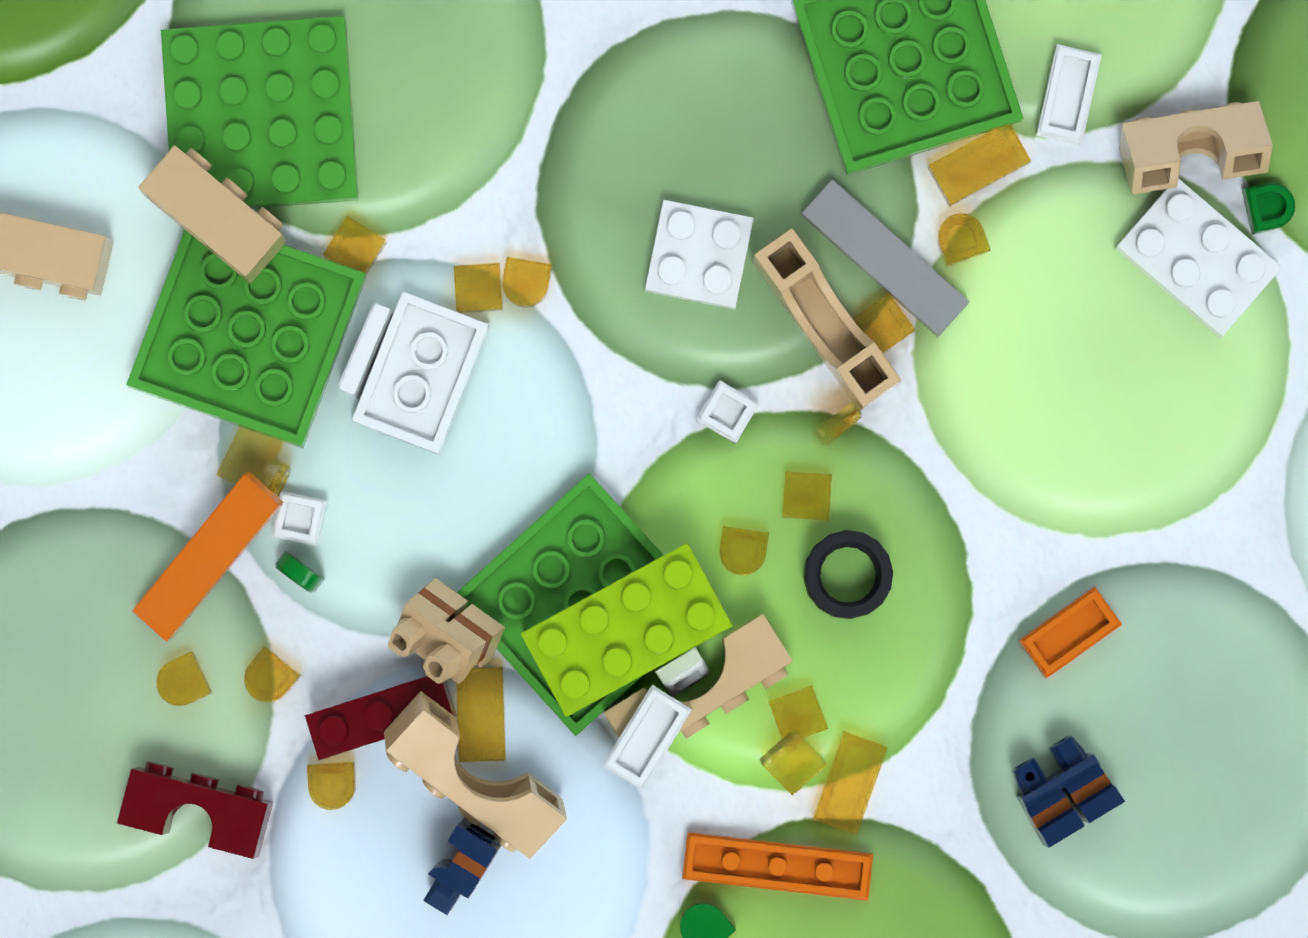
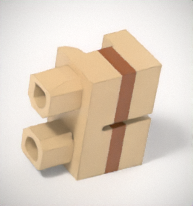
M434 578L405 604L398 624L392 631L388 647L400 657L409 656L413 652L425 660L423 665L425 674L436 683L440 684L451 678L457 684H460L469 674L471 668L475 665L482 668L492 660L505 627L473 604L466 608L468 600L437 578Z

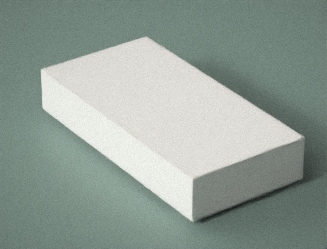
M1059 44L1055 46L1035 136L1079 146L1082 144L1102 54Z
M377 303L375 305L372 304L338 384L339 389L343 393L359 399L393 316L391 309Z
M652 685L602 766L643 791L692 709Z

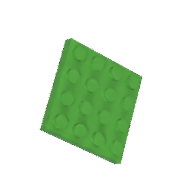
M792 0L791 4L846 176L1017 124L1024 119L986 0Z
M344 16L161 30L169 151L174 145L185 154L190 148L195 150L212 165L208 171L210 175L220 183L227 177L248 195L243 202L251 209L359 200L347 29Z
M184 230L126 385L128 388L303 449L367 278L366 273L284 245L250 284Z
M588 473L457 593L468 600L466 608L473 604L505 627L497 650L567 728L577 736L641 677L565 717L521 633L664 555L593 476Z

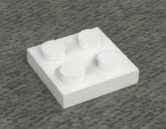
M663 200L645 292L735 310L754 218Z

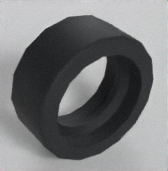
M844 530L829 534L813 547L805 561L803 579L807 594L818 609L832 617L853 619L868 615L883 604L891 590L893 568L889 554L879 541L864 532ZM844 547L857 548L867 554L873 562L876 572L875 582L869 594L861 600L851 603L838 601L831 597L824 589L820 577L821 567L826 557L833 551Z

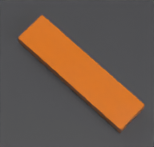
M245 473L132 612L166 642L172 639L284 502L252 473Z
M687 832L682 879L868 901L873 853Z

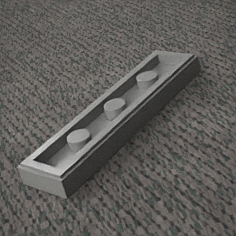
M833 179L801 213V216L937 338L970 302Z

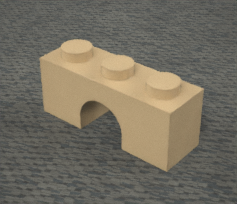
M1254 101L1248 103L1234 102L1223 107L1199 111L1185 110L1179 114L1157 118L1142 117L1132 122L1122 123L1119 151L1130 191L1133 195L1176 188L1180 170V158L1193 153L1204 154L1212 158L1220 169L1222 180L1267 173L1273 144L1260 102Z

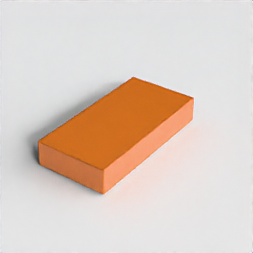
M1092 587L1019 639L1018 642L1043 677L1047 679L1116 630L1122 623L1096 587Z

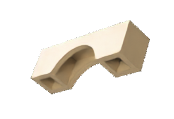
M793 228L754 254L752 263L859 412L898 385L901 378L875 342L859 328L845 310L826 281L819 264Z
M761 614L722 639L724 664L718 680L703 695L681 702L692 709L679 732L682 731L685 738L692 736L710 723L705 716L719 707H722L725 714L748 701L749 698L745 691L759 682L767 689L789 675L785 666L793 661L764 614ZM642 688L604 712L618 737L621 736L647 694L648 690Z
M422 691L384 731L386 755L397 768L404 772H407L409 769L422 778L424 786L433 795L440 799H443L445 796L458 805L460 813L469 822L476 826H479L481 823L494 832L496 840L510 852L518 850L531 859L567 820L563 799L528 772L517 778L498 782L483 780L468 773L455 757V751L460 739L457 718Z

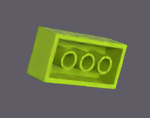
M686 543L522 632L521 636L565 717L731 628L733 625L690 546Z

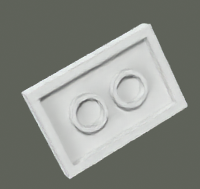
M1179 178L1177 187L1166 189L1115 247L1121 255L1218 338L1225 335L1282 268L1281 265Z
M402 291L352 421L440 455L490 327L489 324Z

